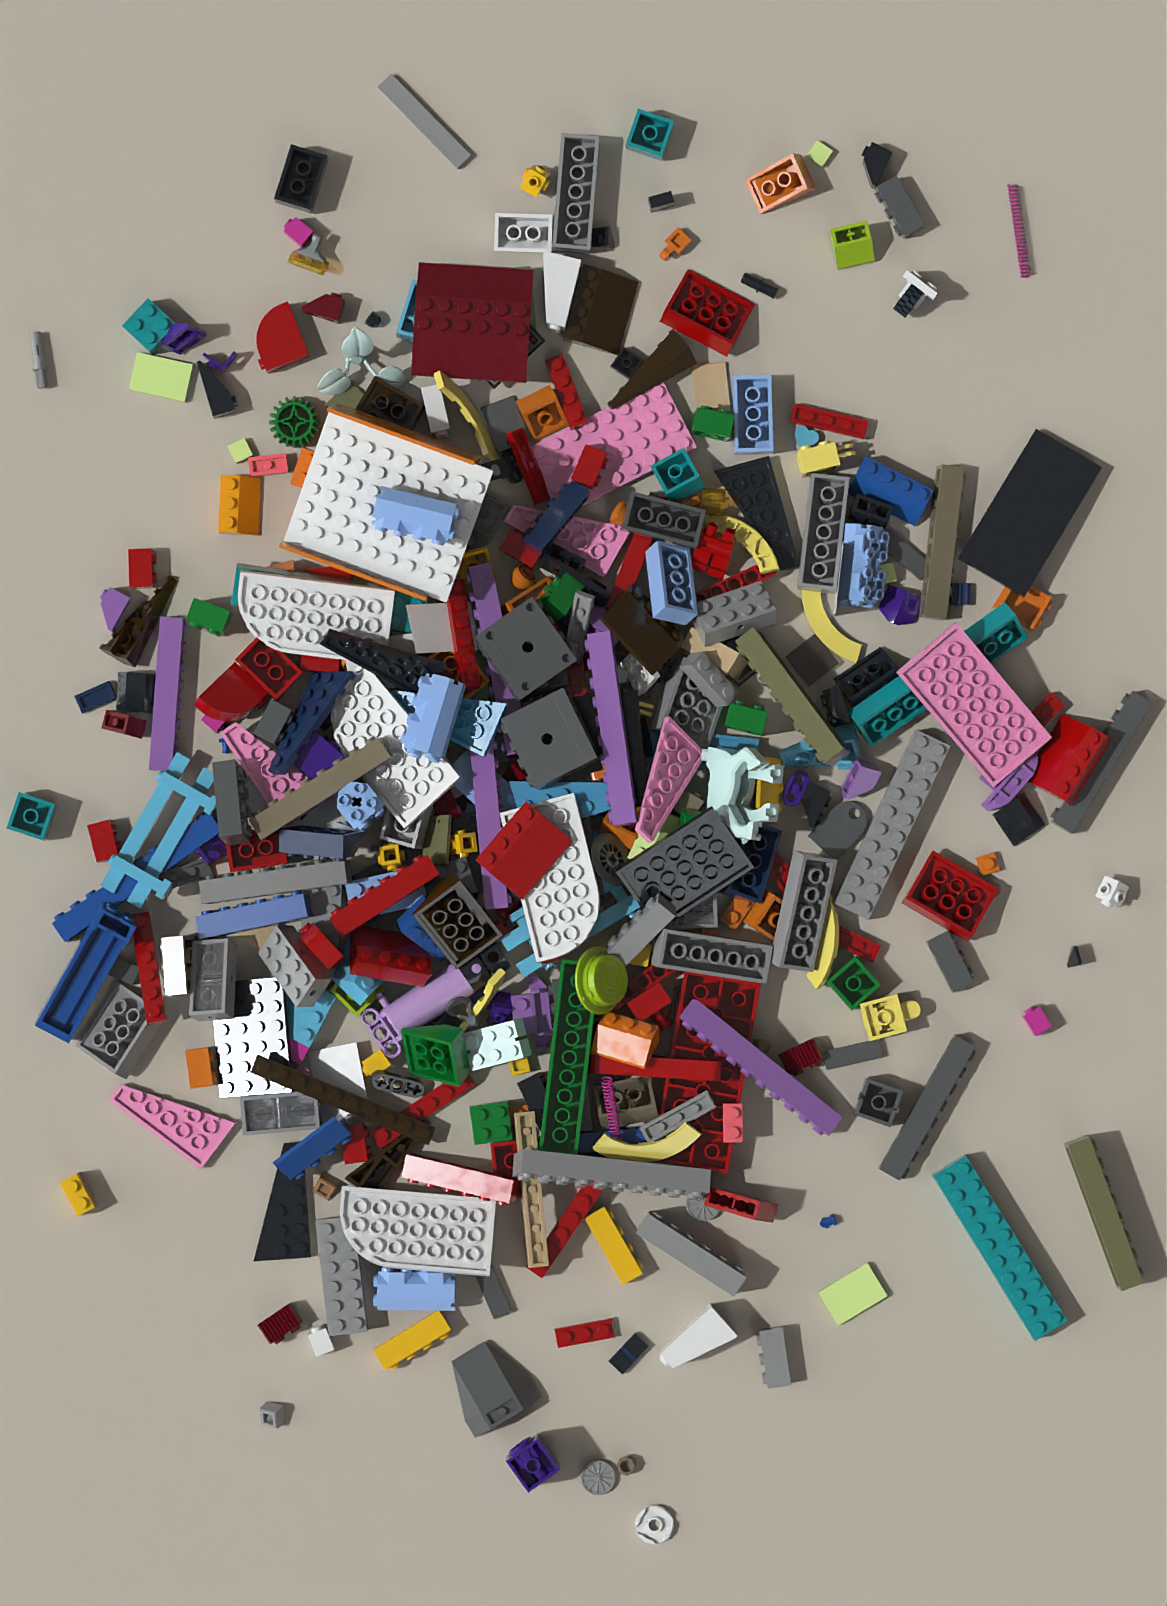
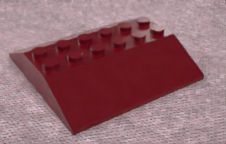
M419 262L411 376L434 377V373L440 370L449 378L526 383L534 270Z

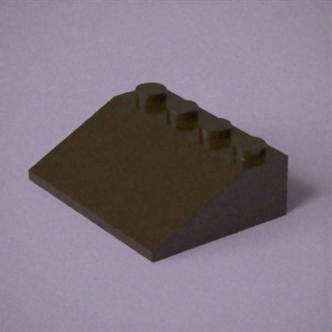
M583 264L563 335V341L618 355L639 282L601 268Z
M374 376L356 407V410L410 430L414 429L426 409L423 403Z
M632 583L621 592L600 618L604 625L652 676L685 640L682 632L676 629L671 622L653 618L650 599L635 583Z
M456 872L440 882L412 913L455 969L461 967L503 936L497 924Z

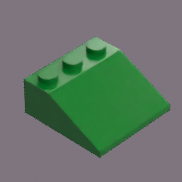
M446 1024L402 1028L401 1034L409 1074L460 1087L470 1074L463 1029Z

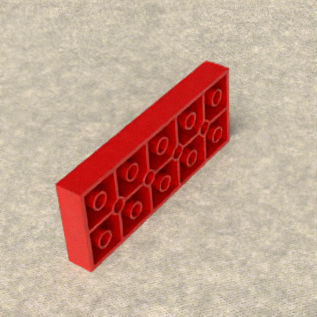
M684 971L669 1058L722 1062L721 1081L665 1078L659 1116L706 1090L716 1108L689 1122L691 1126L701 1133L692 1144L679 1153L657 1162L710 1169L714 1172L728 1174L733 1142H723V1103H740L745 1075L740 1072L741 1067L737 1064L733 1066L726 1060V1055L722 1052L721 1054L715 1052L711 1048L712 1044L710 1042L700 1040L696 1036L698 1033L692 1029L690 1031L682 1025L683 1021L679 1016L692 999L698 1000L751 1043L761 983ZM667 1135L661 1137L660 1139H658V1140H656V1141H659V1140H662V1139L666 1138Z

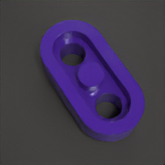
M804 770L793 772L783 791L782 800L787 806H796L804 795L810 781L808 773ZM798 776L803 778L802 783H797L796 778ZM790 793L795 795V799L793 801H790L788 799V795Z

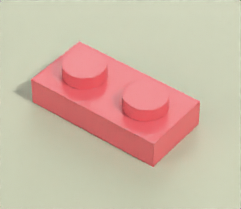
M286 453L248 458L250 477L289 473Z
M723 1103V1142H743L742 1103Z

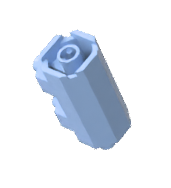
M380 486L379 490L383 492L377 495L373 511V517L376 520L372 521V525H375V530L386 532L388 529L394 530L393 534L407 536V533L413 534V539L424 541L428 538L432 539L433 544L442 546L445 545V542L448 543L450 539L455 538L457 528L454 527L455 520H459L461 509L457 508L458 504Z
M844 524L837 605L847 606V603H849L851 608H860L862 605L864 608H874V604L884 597L886 573L880 569L879 565L888 558L890 536L888 532L884 531L883 527Z
M426 673L425 677L420 676L418 681L419 691L418 694L414 695L412 706H416L415 712L409 713L406 722L408 727L401 737V743H404V748L407 750V753H410V756L420 759L421 756H425V758H428V761L438 764L440 760H444L466 688L463 683L459 682L458 685L453 684V679L436 674L431 676Z
M350 782L338 792L337 809L357 831H365L372 825L370 822L374 818L380 819L386 814V805L367 783ZM358 799L361 800L360 803H361L362 805H361L360 807L357 806V802H356V801H357Z
M383 1267L382 1270H378V1274L374 1275V1287H377V1293L373 1297V1306L377 1307L378 1310L455 1311L456 1305L452 1304H455L456 1278H452V1276L456 1274Z

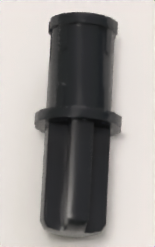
M744 273L741 279V283L755 289L756 293L759 291L774 299L779 289L765 282L763 278L760 280L748 273Z

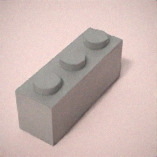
M702 651L690 653L679 666L716 707L728 706L739 693Z
M783 1327L759 1329L760 1334H757L756 1338L758 1346H762V1353L759 1354L760 1364L765 1366V1372L762 1373L763 1384H767L768 1389L790 1386L791 1380Z

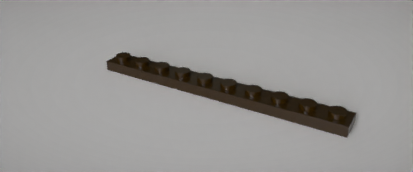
M260 1055L256 1056L250 1071L254 1075L426 1145H429L436 1128Z

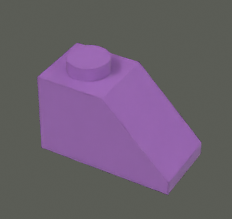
M109 587L108 590H104L100 599L102 600L101 607L109 631L114 632L132 599Z
M856 757L840 791L845 799L848 800L870 791L879 782L882 772L876 763Z

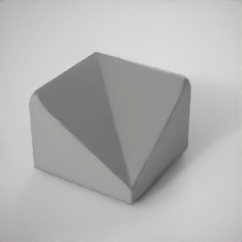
M266 1402L260 1408L262 1425L278 1429L285 1422L283 1405Z

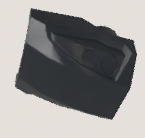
M118 672L116 711L153 713L156 674Z
M1022 793L1012 802L992 814L1013 846L1045 825L1025 793Z

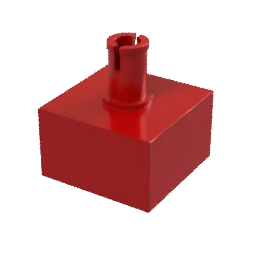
M659 982L627 1002L637 1020L643 1021L648 1017H652L659 1026L660 1031L671 1025L661 1010L672 1001Z

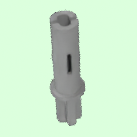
M35 331L30 332L34 364L32 371L35 372L37 388L44 389L48 387L46 374L48 367H45L41 332Z

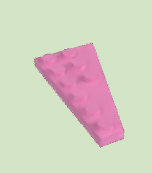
M513 505L504 522L515 529L517 528L525 532L528 527L533 528L536 524L534 521L541 512L545 513L546 511ZM573 517L552 543L586 559L585 568L605 578L629 532L621 531V526Z
M670 716L664 718L635 831L647 843L653 842L703 761L701 760L702 749Z
M235 722L220 732L267 804L276 798L280 801L285 797V792L292 788L297 790L301 787L300 783L308 778L294 766H291L286 775H273L268 769L276 753ZM320 804L316 805L309 811L305 812L298 818L283 826V828L288 827L289 825H291L292 823H294L295 821H297L298 819H300L301 817H303L304 815L318 807Z
M122 1084L119 1085L109 1101L200 1169H202L236 1124L221 1117Z

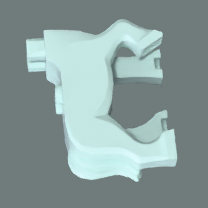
M723 747L702 749L701 760L707 761L706 765L710 771L707 809L713 806L733 837L740 839L743 844L747 843L749 839L760 841L761 835H758V828H762V822L765 821L777 822L779 804L767 803L757 810L748 806L753 796L755 779L770 783H782L784 766L775 764L768 766L770 762L755 748L745 747L740 751Z

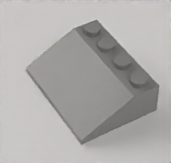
M686 657L675 658L672 662V670L666 679L650 730L660 734L664 718L670 716L701 749H708L722 707H716L679 667Z
M116 982L79 1039L76 1047L114 1074L127 1079L162 1023L147 1025L143 997L121 983Z

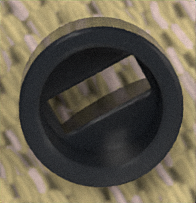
M372 311L365 324L376 328L379 326L381 318L376 312Z

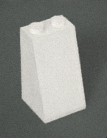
M544 251L546 326L550 329V332L561 334V332H565L581 270V260Z
M710 1304L659 1350L661 1355L659 1358L666 1367L670 1365L672 1368H675L735 1339L737 1333Z

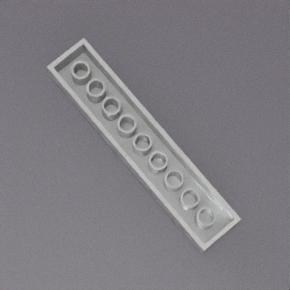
M914 730L835 897L834 905L869 920L948 753L950 745L918 730Z
M522 1149L514 1154L512 1177H517L518 1181L523 1182L535 1179L537 1183L548 1184V1181L556 1182V1185L567 1186V1183L575 1184L574 1187L586 1188V1185L593 1186V1189L605 1190V1187L612 1188V1191L623 1192L624 1189L631 1190V1193L642 1194V1191L649 1192V1195L653 1196L668 1194V1197L671 1198L687 1196V1199L698 1200L703 1195L710 1193L711 1170Z

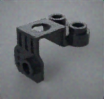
M511 449L503 452L501 459L481 464V466L491 469L492 465L499 466L500 474H493L490 481L502 478L507 479L511 484H517L523 479L521 470L513 466L517 461ZM509 454L513 456V460L509 458ZM515 472L518 473L519 478L515 477Z

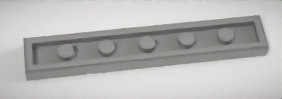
M392 74L378 86V89L456 169L471 157L467 150Z

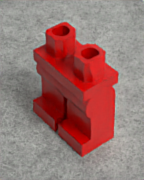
M709 521L706 528H703L697 548H695L691 559L692 569L705 573L710 556L713 554L707 574L723 580L736 541V530L726 527L724 534L717 532L719 525Z

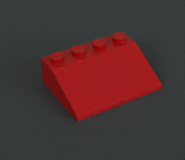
M687 269L666 306L660 322L728 357L755 304Z
M1062 714L1050 734L1052 738L1043 745L1038 753L1035 773L1028 782L1072 806L1111 743V740L1107 735L1091 726Z
M526 801L476 858V861L523 900L573 841Z
M932 850L905 895L902 904L968 942L976 932L999 888Z
M360 926L350 933V974L424 987L431 976L429 953L403 933Z

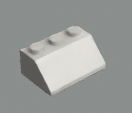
M495 213L494 252L544 253V251L552 253L553 214Z

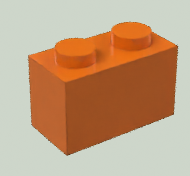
M210 1047L185 1050L190 1089L214 1086V1081H217V1072L212 1068V1062H215L214 1051H210Z

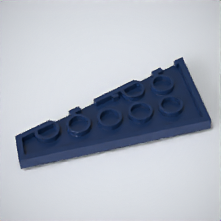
M313 672L302 694L299 705L294 711V717L287 726V731L268 769L273 775H286L299 757L298 751L304 744L307 745L311 740L309 738L310 734L314 729H319L334 708L333 702L339 695L344 694L346 691L344 687L348 681H353L356 677L353 672Z

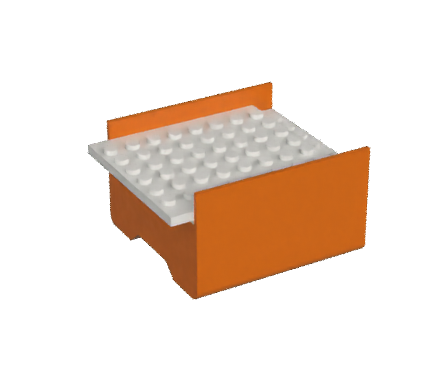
M340 403L328 407L326 410L328 415L315 451L302 447L290 484L302 489L284 541L280 543L279 548L424 601L432 597L447 602L494 470L480 465L483 456ZM380 486L458 504L457 508L461 509L459 520H455L454 527L457 528L455 538L450 539L448 543L445 542V545L442 546L433 544L432 539L428 538L424 541L413 539V534L407 533V536L393 534L394 530L388 529L386 532L375 530V525H372V521L376 520L373 517V511L377 495L383 492L379 490Z

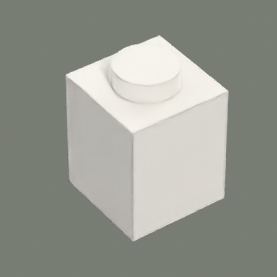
M320 1325L311 1329L312 1333L308 1334L316 1357L335 1349L327 1327L322 1328Z

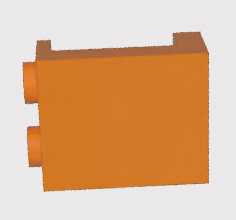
M1033 586L1030 587L1024 598L1004 587L992 608L996 609L1005 602L1017 615L1021 625L1032 631L1034 627L1038 629L1043 621V618H1041L1043 611L1048 612L1053 602L1050 601L1051 595H1047Z

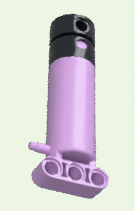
M493 942L458 969H455L449 963L430 976L424 987L415 986L392 1003H389L386 997L379 992L376 996L383 1009L379 1012L374 1008L366 1009L362 1014V1020L383 1052L388 1057L394 1058L401 1052L400 1043L403 1042L402 1028L427 1026L446 1013L445 1008L449 1001L460 996L468 998L487 985L488 980L492 977L491 972L494 975L499 968L506 972L512 966L496 942ZM492 951L499 955V959L496 962H491L488 959V954ZM460 1002L455 1003V1004L451 1007V1009H452L454 1006H456L457 1004H459ZM372 1011L376 1014L374 1022L366 1020L365 1015L367 1012ZM383 1027L386 1029L387 1035L385 1038L377 1036L376 1031L378 1028ZM390 1043L396 1044L398 1047L397 1053L390 1054L387 1046Z

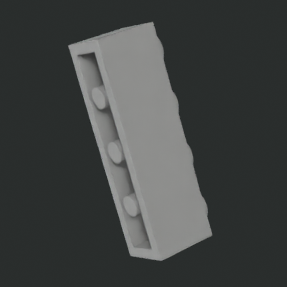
M659 893L654 898L651 897L646 902L645 907L634 914L629 924L625 923L621 927L620 933L617 936L613 935L609 939L607 953L618 957L626 966L676 916V907Z

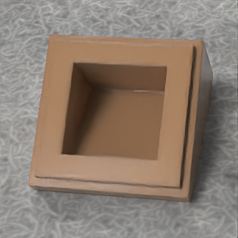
M324 1171L312 1192L329 1201L340 1180Z

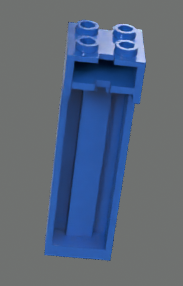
M109 902L107 904L101 903L35 1021L36 1027L67 1043L71 1041L123 946L126 947L136 929V920H134L132 914L126 911L124 913L118 912L117 907Z

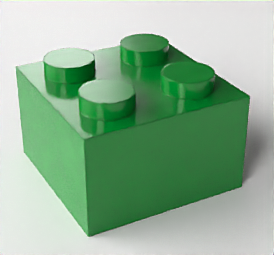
M701 405L693 413L690 434L727 442L731 437L735 415H732L729 410L720 409L719 411H713L712 407Z
M567 572L561 577L558 575L553 582H549L545 587L544 591L546 593L544 596L538 598L544 607L542 610L544 614H549L556 623L567 614L573 604L575 592L577 590L582 591L584 585Z
M194 598L186 620L190 622L189 625L201 631L202 628H206L210 634L220 637L221 634L226 635L233 613Z
M736 700L734 703H730L724 727L761 737L768 713L764 711V707L753 705L750 708L745 706L746 703Z
M853 956L826 981L829 987L851 1011L881 986L856 956Z
M508 1101L469 1106L474 1145L513 1140Z

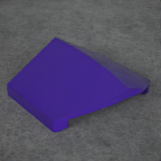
M188 323L172 324L161 342V346L181 355L184 353V350L195 345L203 337H206V332Z
M888 584L878 609L888 622L898 626L912 624L919 612L921 598L909 591Z

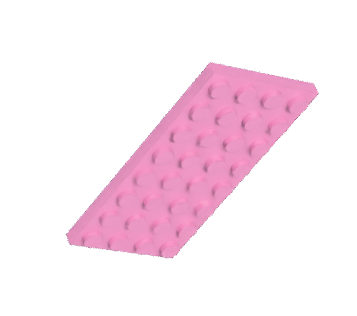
M664 382L613 410L607 407L587 417V425L570 430L568 427L531 446L551 499L553 497L557 499L561 494L559 492L561 487L565 483L569 484L571 482V477L585 444L607 453L606 458H609L606 468H602L599 473L602 476L598 487L594 486L593 490L587 488L590 491V495L583 506L653 471L651 465L680 449L685 448L688 453L697 448Z
M956 622L896 672L992 787L996 786L1052 738Z

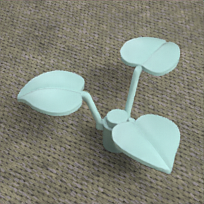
M353 327L341 347L342 353L347 357L345 359V372L343 373L339 368L330 370L322 377L317 389L321 393L331 395L345 392L351 384L350 378L347 377L350 363L359 364L361 361L365 363L373 376L378 377L397 389L402 387L407 379L403 371L395 366L383 368L378 375L365 358L374 348L372 339L364 331Z

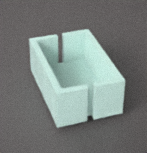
M522 1018L463 1033L466 1050L471 1052L468 1054L472 1071L532 1055L528 1038L520 1041L516 1040V1037L526 1035Z

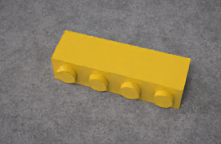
M602 1206L585 1216L584 1219L620 1282L624 1285L642 1275L641 1269L644 1267L639 1258L635 1259L632 1252H634V1249L630 1242L625 1243L622 1237L624 1232L621 1226H616L612 1219L615 1216L610 1207L606 1209L605 1206Z
M435 1311L377 1346L373 1351L384 1370L388 1368L393 1370L401 1365L399 1361L404 1358L408 1361L416 1356L417 1350L421 1348L426 1350L434 1345L432 1341L439 1338L442 1340L449 1336V1331L452 1328L442 1311Z

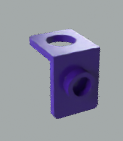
M233 351L223 366L206 353H203V357L208 360L207 364L214 370L219 368L225 373L237 357V353Z
M216 836L202 847H198L196 851L208 866L226 854L227 848L220 838Z
M497 991L492 998L493 1007L487 1018V1024L496 1025L507 1022L512 1011L511 994ZM502 996L507 1002L501 1003L497 1000V997Z

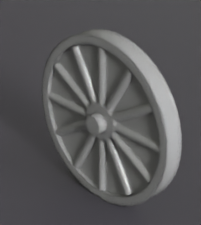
M707 1194L703 1195L702 1198H698V1200H686L688 1213L698 1221H709L719 1212V1209L704 1205Z
M593 1460L584 1466L581 1472V1483L587 1492L593 1495H603L614 1486L615 1472L609 1463L603 1460Z

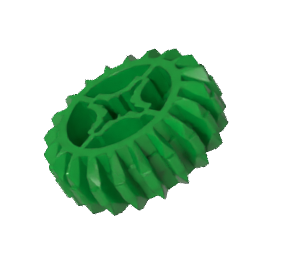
M293 396V402H290L289 398L286 397L285 401L287 404L284 405L282 401H279L278 403L281 408L279 409L274 406L273 409L277 413H270V417L275 418V420L269 421L270 425H275L270 428V431H277L273 437L276 439L281 436L279 443L282 444L286 440V447H289L291 442H293V448H297V442H300L301 447H304V440L308 444L311 443L308 438L309 436L316 438L313 431L319 432L320 429L315 425L321 424V421L314 418L320 415L319 413H312L316 410L315 406L308 408L311 404L309 400L303 404V397L300 398L299 402H297L296 396ZM292 408L291 415L288 418L280 419L287 409ZM298 408L304 409L309 414L310 419L299 417ZM294 414L297 418V421L300 420V423H296L295 430L293 425L289 424L293 421ZM279 425L290 427L292 437L282 433ZM310 425L306 433L298 437L299 429Z

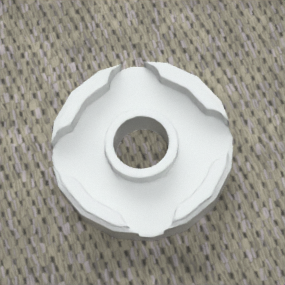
M649 1505L643 1508L635 1521L639 1537L650 1544L666 1541L671 1536L674 1528L670 1512L658 1505ZM653 1519L660 1522V1527L656 1530H652L649 1527V1522Z

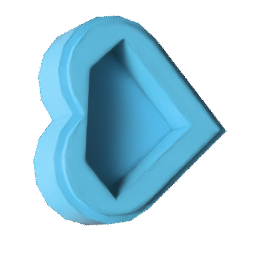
M800 426L795 430L794 435L799 448L806 445L813 446L819 440V435L814 430H808L804 426Z

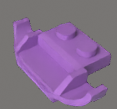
M1034 752L994 787L981 775L979 779L993 790L981 806L987 811H991L1008 804L1034 775L1038 763V753Z
M538 974L528 975L530 994L511 996L513 1020L522 1018L526 1033L534 1032L536 1051H545L553 1032L550 995Z

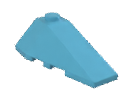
M854 723L833 727L851 752L834 765L838 769H850L856 757L862 759L859 737ZM804 740L779 751L784 767L807 768L810 765H816L827 769V766H831L829 764L825 765L823 762L821 763L815 755L817 751L812 747L810 748Z

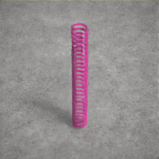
M1008 184V191H1010L1008 193L1010 195L1009 202H1011L1010 206H1012L1010 208L1012 210L1011 217H1013L1012 221H1014L1012 224L1014 225L1013 228L1015 229V240H1017L1015 242L1017 244L1016 250L1018 251L1017 254L1019 255L1017 258L1019 259V269L1021 270L1020 277L1028 278V276L1023 275L1030 274L1031 272H1024L1030 270V268L1021 269L1030 266L1029 264L1021 265L1024 263H1029V261H1021L1029 258L1021 257L1028 255V253L1019 254L1021 252L1028 251L1027 249L1019 250L1027 247L1019 246L1027 243L1019 242L1022 240H1026V238L1017 239L1019 237L1025 236V234L1017 235L1019 233L1025 232L1017 231L1020 229H1024V227H1017L1023 225L1024 223L1015 224L1017 222L1023 221V219L1014 220L1023 217L1014 216L1017 214H1022V212H1014L1017 210H1021V208L1013 209L1014 207L1021 206V204L1012 205L1021 202L1020 200L1012 201L1020 198L1012 197L1015 195H1019V193L1011 194L1012 192H1016L1019 190H1010L1012 188H1017L1018 186H1010L1011 184Z
M603 1077L602 1079H611V1081L604 1080L602 1082L609 1132H611V1137L621 1140L613 1079L611 1077Z

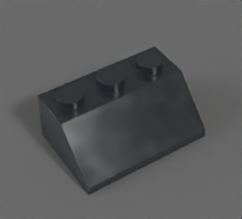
M879 647L833 680L837 685L839 684L841 692L854 708L897 678L899 675L896 672L899 668L885 651Z

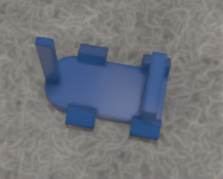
M833 1214L828 1218H822L820 1221V1226L826 1229L829 1228V1225H837Z

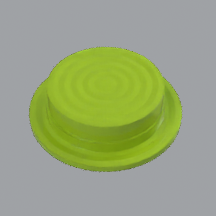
M592 947L586 950L578 961L575 972L576 991L582 1005L589 1012L606 1014L614 1009L617 1003L623 999L628 984L627 972L622 961L614 955H609L607 948Z

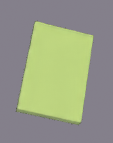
M137 352L129 390L185 402L193 364Z
M865 1263L818 1292L838 1326L887 1297L868 1263Z

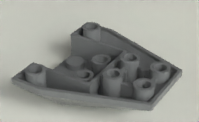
M485 1341L452 1360L464 1419L474 1437L493 1429L541 1398L532 1381Z

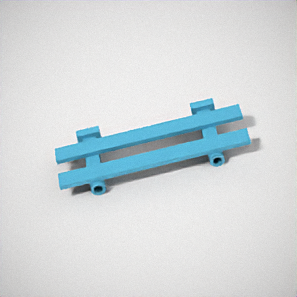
M178 752L175 754L166 772L161 770L157 775L158 786L118 856L112 854L108 864L111 865V868L100 885L115 893L125 874L132 877L138 883L127 901L140 909L152 889L157 892L155 896L160 899H164L173 882L168 879L161 881L158 878L199 806L204 807L203 812L212 816L216 809L215 795H212L211 798L206 795L214 781L213 772L203 767L192 787L179 779L190 759ZM174 790L185 796L186 799L146 869L142 870L131 863Z
M602 880L604 894L610 891L617 904L598 915L596 924L586 940L624 917L629 921L632 920L637 912L636 910L641 908L632 895L627 896L622 886H611ZM522 907L509 915L513 925L518 924L519 927L500 938L508 952L527 940L533 948ZM535 954L516 964L524 978L543 966L547 971L556 965L555 962L544 965L541 962L537 963Z

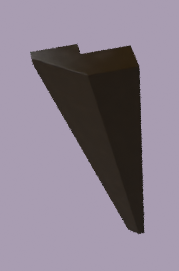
M674 329L668 332V336L657 345L658 347L641 363L629 377V381L607 403L610 409L617 408L697 364L689 346Z
M168 576L166 584L161 589L156 588L153 591L155 595L148 602L144 601L124 621L125 625L118 633L114 631L111 634L113 638L106 645L102 644L99 649L125 665L136 667L177 580L172 576Z
M426 1118L423 1121H421L429 1125L431 1124V1122ZM402 1135L348 1174L345 1179L354 1187L382 1189L394 1171L403 1163L406 1154L410 1153L418 1141Z

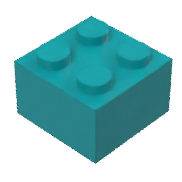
M638 108L626 142V149L662 161L674 127V120Z
M147 298L122 327L153 355L161 346V342L171 325L176 323Z
M685 448L651 465L669 501L677 503L705 487Z
M18 792L7 829L46 841L58 805Z

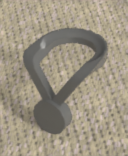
M460 996L448 1002L445 1009L450 1016L466 1020V1025L470 1028H475L478 1025V1018L472 1015V1001L470 999ZM457 1002L465 1003L468 1005V1017L452 1012L451 1007Z

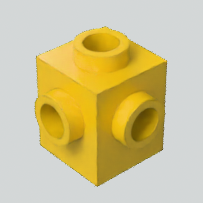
M533 165L530 169L527 168L522 175L524 181L520 189L537 197L541 194L542 190L546 191L551 182L548 179L551 174L547 172L545 167Z
M466 830L454 831L455 835L450 836V855H457L458 858H462L465 856L469 857V853L478 852L475 832L466 833Z
M386 843L384 846L379 847L380 853H377L378 863L384 869L396 871L399 867L403 866L406 856L404 849L401 850L399 844ZM391 856H396V860L389 859Z

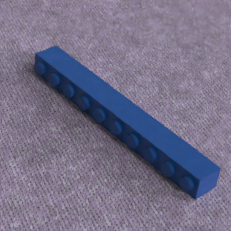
M202 812L195 817L197 821L188 825L160 876L166 870L173 868L194 853L198 847H202L219 835L218 822L213 815L210 816ZM158 845L148 850L149 855L144 858L140 856L132 863L138 868L145 870ZM125 874L115 893L103 887L98 891L95 889L85 895L87 899L81 903L79 900L70 906V911L67 913L61 912L56 915L52 925L64 942L70 941L88 928L102 902L105 904L109 902L118 907L129 898L138 881Z

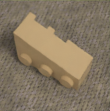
M692 627L680 646L685 651L684 655L687 657L690 653L702 651L724 676L727 675L735 681L739 679L748 662L740 653L720 642L705 647L697 630Z

